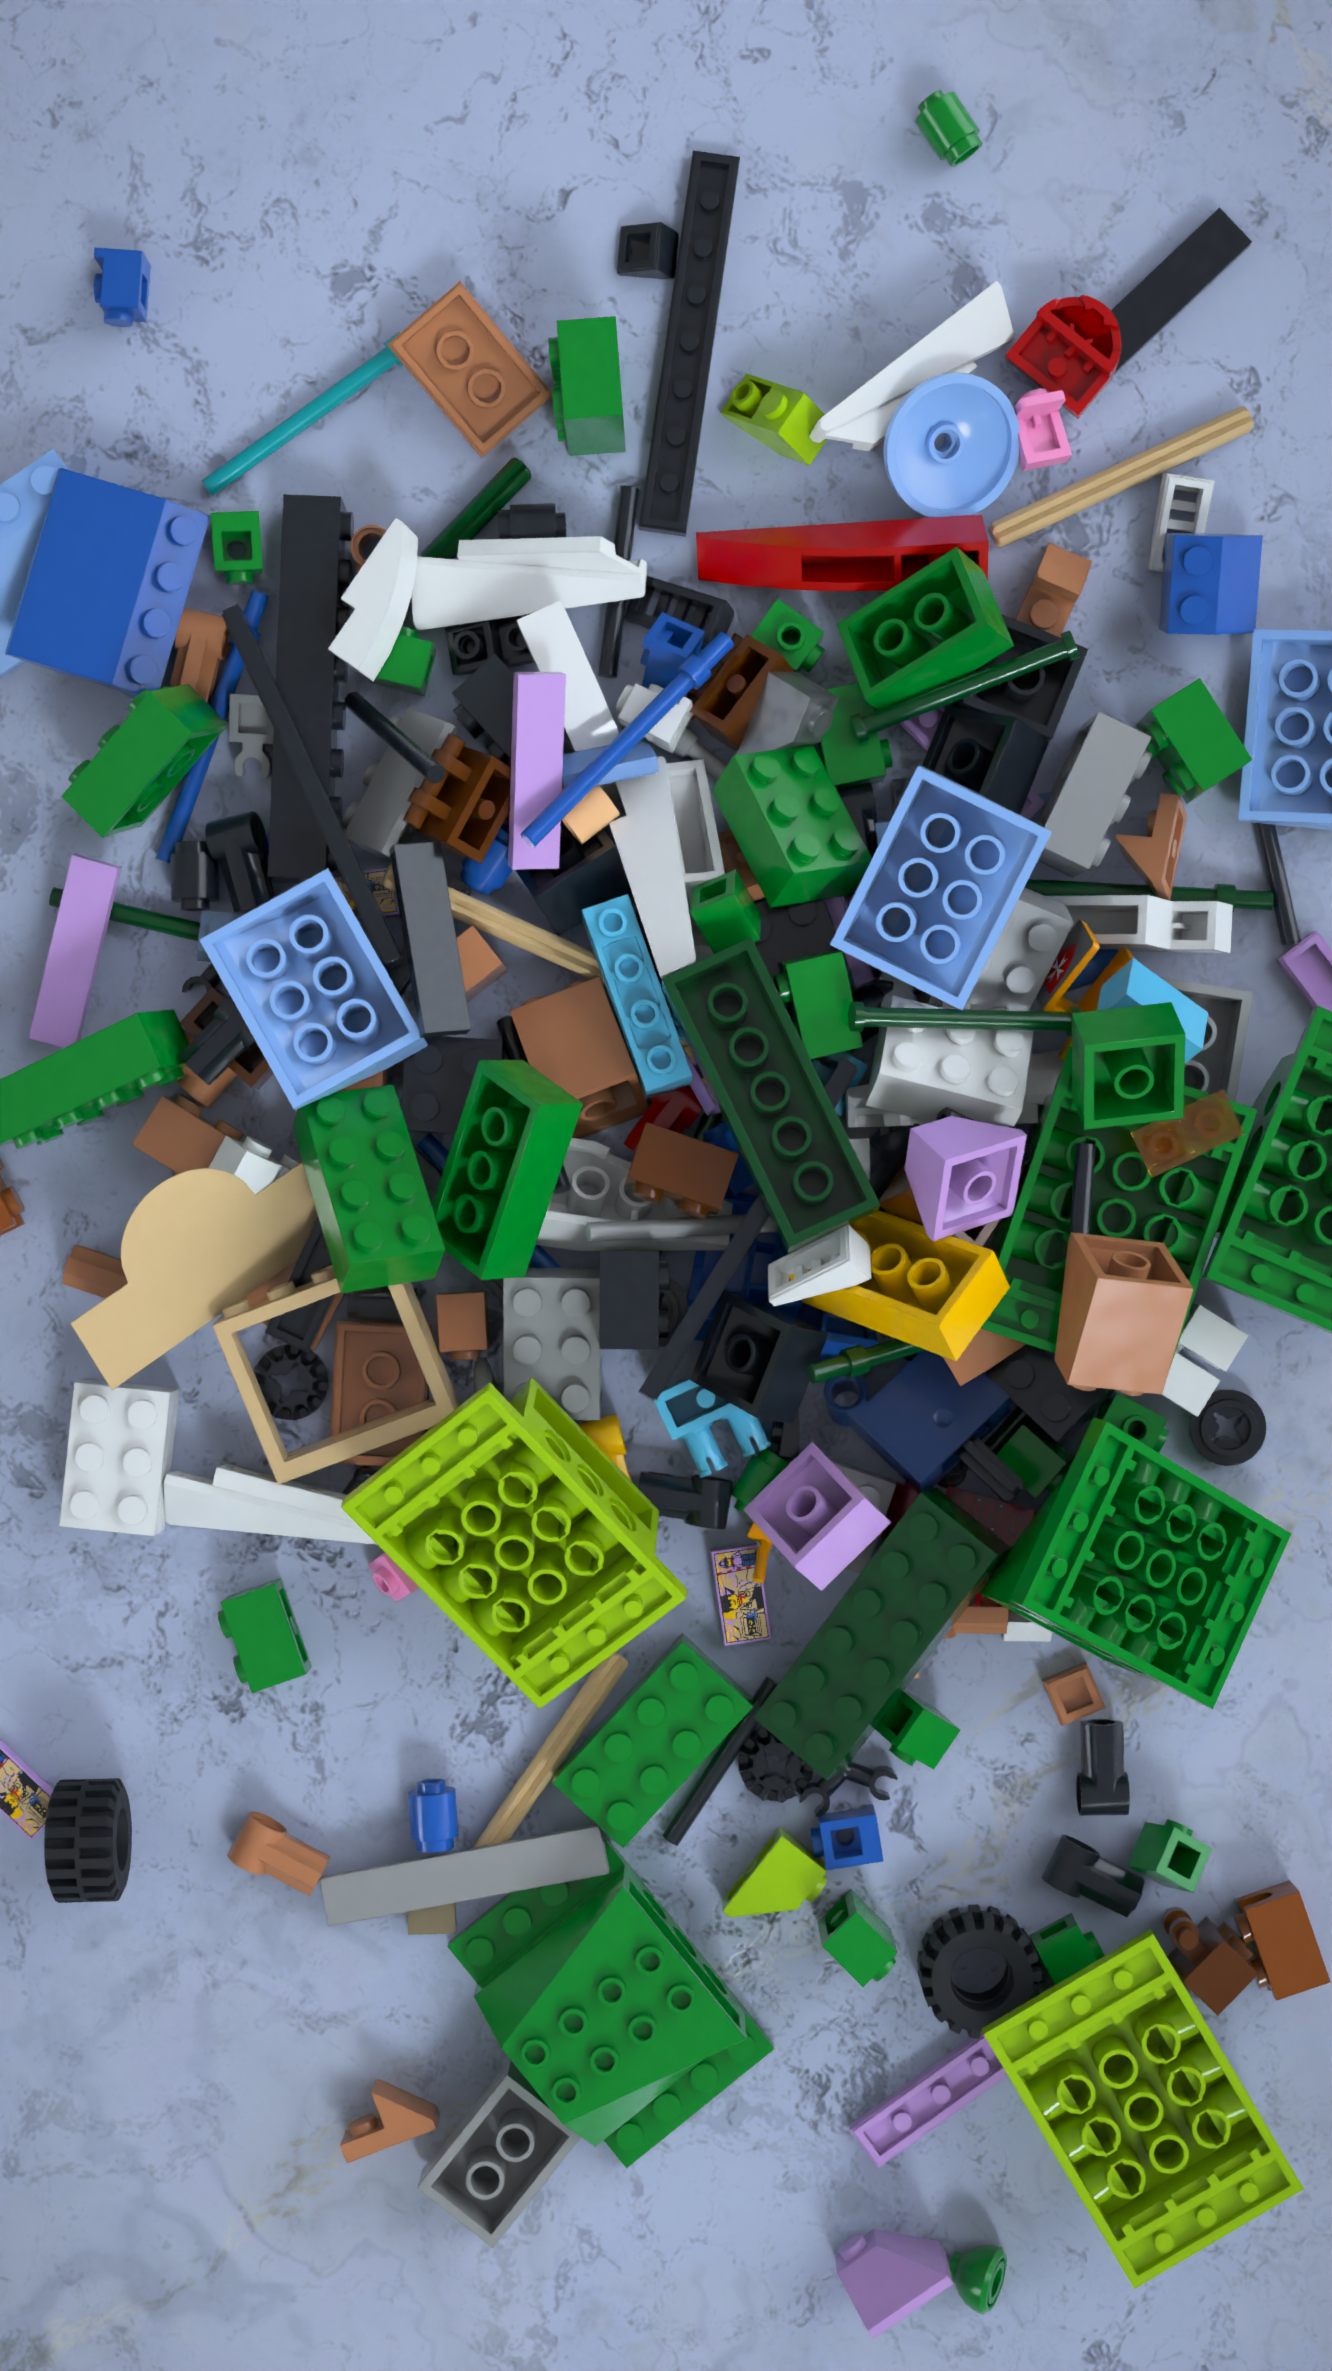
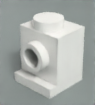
M636 683L634 687L628 684L621 693L616 705V711L620 712L618 719L622 729H625L664 688L655 684H650L648 689ZM683 697L680 703L676 704L644 736L648 742L673 753L692 717L690 712L693 707L692 700Z

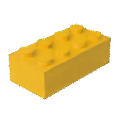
M879 1210L850 1224L870 1247L872 1278L852 1287L802 1299V1302L957 1361L1010 1288L994 1251L953 1236L932 1241L927 1236L924 1226ZM794 1274L789 1275L790 1280L794 1279Z

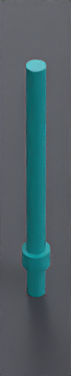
M400 332L383 343L386 348L201 480L211 495L214 496L394 365L403 366L387 347L388 343L399 335Z

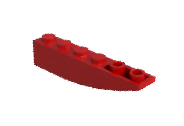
M982 514L696 532L698 580L790 590L888 591L955 547L960 549L983 569L988 581L989 540Z

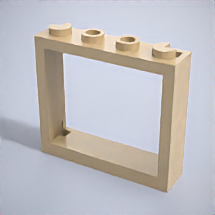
M333 1265L312 1273L311 1278L313 1281L295 1288L293 1281L286 1282L266 1291L268 1299L251 1305L249 1299L245 1298L233 1305L222 1308L224 1315L212 1327L278 1485L434 1427L460 1406L411 1282L391 1285L388 1288L433 1398L288 1453L237 1331L339 1293L340 1289Z

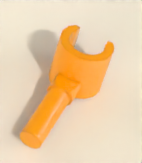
M753 1521L746 1536L760 1543L756 1551L753 1581L764 1583L768 1554L773 1543Z

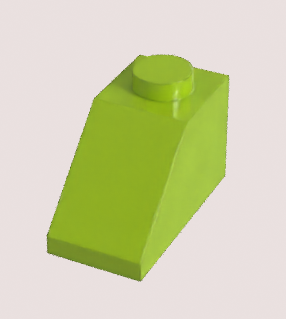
M780 1826L722 1899V1912L729 1917L797 1910L805 1899L810 1903L813 1902L827 1883V1879L824 1877L827 1872L825 1861L820 1857H815L813 1851Z

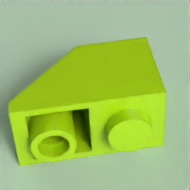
M747 373L741 382L734 387L730 398L720 411L727 420L779 455L809 466L827 441V439H824L821 443H816L809 438L814 426L825 414L804 392Z

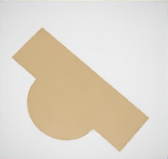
M301 1162L255 1195L239 1177L223 1170L202 1168L185 1171L168 1178L152 1189L141 1200L127 1222L121 1241V1265L128 1283L70 1323L111 1390H114L223 1313L222 1308L235 1304L298 1260L318 1217L303 1163Z

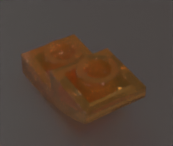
M1223 1088L1184 1106L1182 1119L1151 1122L1132 1131L1131 1135L1151 1177H1154L1190 1161L1206 1151L1242 1136L1245 1132Z

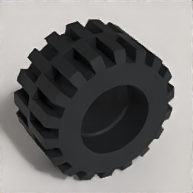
M119 1778L59 1780L49 1799L44 1834L45 1870L53 1898L58 1903L118 1901L128 1881L132 1851V1821L127 1791Z
M975 1904L968 1905L969 1912L960 1913L957 1907L949 1911L951 1918L945 1922L939 1917L932 1923L934 1931L932 1934L925 1933L921 1941L923 1951H918L917 1963L922 1991L928 2007L931 2006L934 2016L941 2023L946 2021L951 2031L960 2034L961 2030L965 2029L969 2038L980 2039V2031H982L983 2027L1041 1993L1038 1981H1042V1970L1038 1963L1039 1958L1024 1928L1019 1927L1016 1919L1009 1914L1005 1917L1002 1916L998 1908L988 1906L987 1911H981L979 1905ZM975 1949H990L1001 1954L1006 1960L1005 1973L995 1987L981 1993H970L953 1984L951 1979L952 1970L961 1956Z

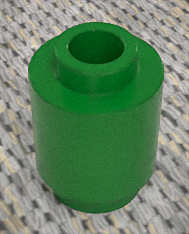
M942 90L935 91L919 104L918 109L921 113L915 119V123L940 160L946 159L951 167H955L971 157L982 146L983 143L978 137L979 128L954 91L945 95Z
M767 1448L760 1451L758 1456L752 1455L731 1491V1495L738 1499L734 1508L748 1516L743 1509L791 1462Z

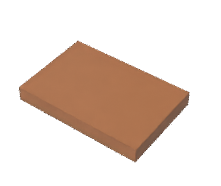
M460 281L387 345L480 458L485 456L552 397V392Z
M347 1320L336 1321L330 1437L428 1400L429 1386L404 1326L365 1324L359 1321ZM428 1325L432 1333V1325ZM427 1429L343 1460L337 1464L385 1466L424 1435Z

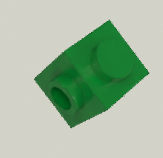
M778 598L751 634V637L781 654L792 669L798 673L801 669L809 673L825 651L819 645L822 642L824 631Z
M402 626L389 657L374 682L368 679L369 682L425 697L437 652L433 642L418 639L419 632Z
M736 869L692 887L690 913L714 954L752 937L754 943L760 940L761 913Z
M1115 1391L1102 1404L1095 1417L1111 1423L1158 1453L1162 1449L1169 1430L1164 1428L1168 1421L1167 1418Z
M1033 1420L1024 1423L996 1455L1024 1481V1489L1034 1498L1039 1497L1046 1490L1051 1493L1065 1474L1066 1467L1074 1459L1071 1453L1056 1443Z
M905 1690L875 1728L892 1744L889 1751L910 1766H913L915 1761L918 1760L932 1769H935L960 1732V1729L935 1707Z
M1166 1819L1164 1825L1145 1822L1126 1866L1162 1886L1194 1893L1212 1848L1191 1837L1193 1831L1178 1822Z
M1072 1913L1030 1934L1035 1948L1055 1985L1105 1956L1093 1932L1090 1931L1083 1935Z

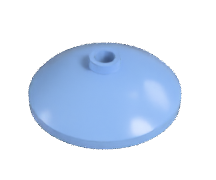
M959 372L934 376L912 389L894 411L884 440L885 470L889 482L899 498L916 512L930 518L973 515L990 505L1009 483L1015 471L1020 453L1018 431H1020L1019 422L1009 399L991 382L972 374ZM943 433L945 437L944 443L940 448L936 449L934 445L935 439L939 434Z

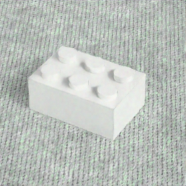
M894 995L888 1008L945 1009ZM879 1027L866 1106L929 1122L935 1121L937 1114L945 1107H948L975 1121L1014 1127L1023 1110L1034 1031Z
M84 1379L74 1383L59 1526L156 1536L165 1530L164 1480L166 1474L171 1473L180 1389L122 1383L114 1390H111L106 1381Z

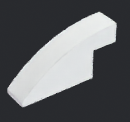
M559 600L518 619V627L538 671L562 672L566 674L564 732L573 752L609 745L620 733L562 601ZM615 782L599 785L613 804L621 801Z
M704 759L666 763L696 962L714 953L690 913L692 887L725 874Z
M1150 895L1046 896L1066 905L1074 921L1071 929L1079 920L1087 923L1100 946L1099 949H1117L1119 951L1122 947H1125L1129 951L1230 953L1233 905L1219 901H1169Z

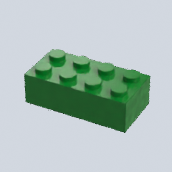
M175 1010L135 1013L1 1078L0 1145L14 1143L17 1149H21L37 1143V1145L45 1144L64 1135L63 1128L73 1124L81 1126L104 1116L102 1109L115 1104L118 1107L127 1105L145 1096L143 1090L155 1085L163 1087L185 1077L183 1068L187 1067V1065L178 1055L189 1045V1042Z
M479 1060L432 1205L445 1251L480 1280L525 1277L583 1103L524 1060Z
M394 1084L334 1092L298 1108L293 1124V1132L341 1294L434 1279L445 1247Z
M682 1633L560 1765L554 1774L552 1784L617 1844L624 1848L753 1708L752 1696Z

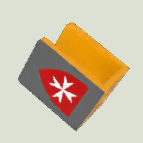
M1079 920L1068 933L1036 996L1041 1009L1049 1012H1066L1068 1007H1079L1082 1012L1097 1011L1101 986L1134 958L1131 951L1122 947L1077 1005L1063 997V994L1100 947L1088 924Z

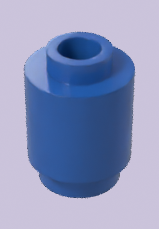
M503 822L481 864L465 857L461 862L463 869L460 873V878L466 885L481 894L492 895L495 889L502 888L513 871L508 867V823Z
M444 1779L418 1781L417 1789L408 1792L411 1839L416 1841V1850L419 1852L450 1850L454 1848V1837L458 1836L456 1789L446 1786Z

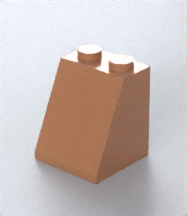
M600 977L591 980L575 981L568 985L565 990L546 997L528 999L520 1007L510 1010L529 1065L583 1103L572 1138L582 1139L640 1117L649 1109Z
M1070 1233L1055 1351V1362L1067 1385L1083 1391L1104 1388L1118 1390L1131 1396H1140L1143 1393L1162 1395L1193 1293L1192 1285L1164 1243Z

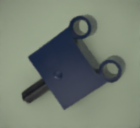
M925 1350L903 1357L910 1362L870 1400H868L866 1384L860 1376L847 1378L845 1375L828 1379L825 1383L823 1392L827 1411L831 1419L841 1426L850 1427L919 1494L932 1489L960 1461L1005 1503L1015 1500L1025 1487L1024 1481L981 1442L1011 1412V1397L985 1372L960 1386L943 1356ZM846 1391L854 1392L859 1396L856 1403L851 1406H839L834 1402L839 1394Z

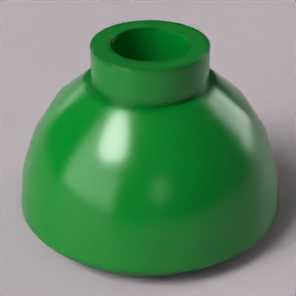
M982 2245L972 2248L965 2254L955 2252L950 2260L949 2268L959 2296L972 2310L982 2315L991 2311L999 2297L1005 2278L1007 2256L1004 2249L994 2245Z

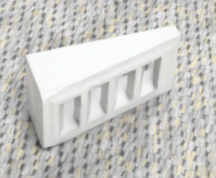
M1163 473L1148 570L1163 572L1164 557H1162L1163 547H1165L1167 528L1191 533H1205L1214 486L1213 480ZM1174 490L1197 493L1196 503L1173 499ZM1170 510L1194 512L1193 522L1170 519Z
M848 1224L768 1265L769 1302L774 1306H779L852 1287L871 1279V1257L868 1243ZM794 1274V1279L789 1281V1275Z

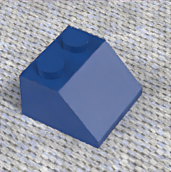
M1166 532L1159 629L1167 634L1222 635L1253 633L1254 629H1256L1263 535Z

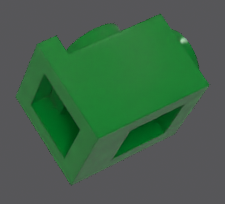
M259 511L210 513L214 576H224L225 584L227 585L254 583L253 575L262 574L263 572ZM234 543H239L244 546L246 554L241 559H233L228 555V547Z

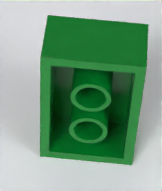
M616 316L557 320L558 337L548 338L550 367L554 382L552 399L558 442L567 441L569 456L626 452Z
M957 547L836 624L865 701L877 710L884 709L963 678L1014 646L983 569Z
M189 684L174 687L164 686L161 689L152 691L146 689L138 694L129 704L127 710L131 714L122 725L113 726L101 737L98 742L101 750L91 761L85 760L70 774L68 780L72 784L61 797L102 838L141 827L229 725Z
M813 745L733 755L711 790L770 908L848 896L861 880L872 860Z

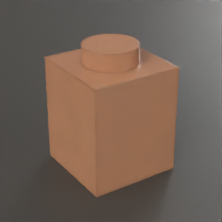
M487 1291L437 1294L439 1352H451V1360L477 1359V1357H480L479 1350L490 1348Z

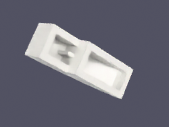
M397 518L394 519L341 597L354 611L328 648L342 661L373 682L389 657L402 628L412 596L417 567L418 537Z

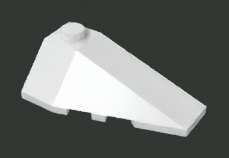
M571 1138L563 1162L571 1189L561 1194L552 1195L536 1245L575 1251L726 1249L729 1244L730 1234L588 1242L586 1238L587 1222L695 1216L680 1211L678 1209L680 1202L661 1197L660 1202L657 1203L634 1195L632 1193L634 1187L625 1184L631 1162L609 1153V1147L596 1141ZM723 1200L718 1214L714 1215L708 1212L707 1216L732 1215V1203Z

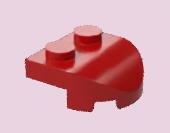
M1081 295L1080 297L1055 298L1037 311L1036 318L1007 352L1005 360L1039 388L1046 389L1047 393L1063 390L1066 401L1062 407L1079 419L1108 384L1118 367L1121 354L1119 324L1110 309L1092 297Z

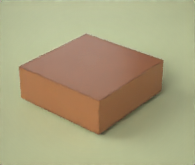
M1086 1662L1042 1679L1061 1726L1105 1709Z

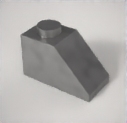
M768 672L736 755L811 746L821 742L824 734L832 724L833 712L839 697L798 672Z

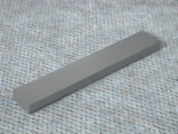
M596 1824L326 1875L320 1878V1885L329 1927L609 1874L610 1868L603 1832Z

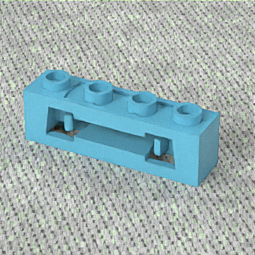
M628 894L582 909L583 924L645 1099L647 1100L691 1085L692 1073Z

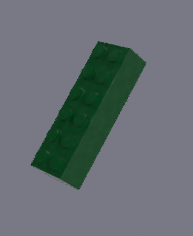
M752 937L662 978L664 995L787 1252L790 1253L848 1224L850 1225L877 1212L880 1203Z
M937 1487L921 1492L753 1718L826 1781L844 1771L1005 1558L1011 1547Z

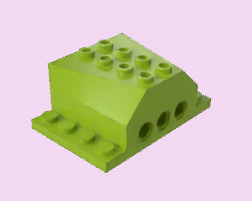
M533 1377L527 1381L510 1403L489 1382L343 1498L341 1508L539 1709L687 1598V1588L655 1556L659 1510Z
M1151 1929L982 2028V2032L1134 2289L1304 2190V2187Z

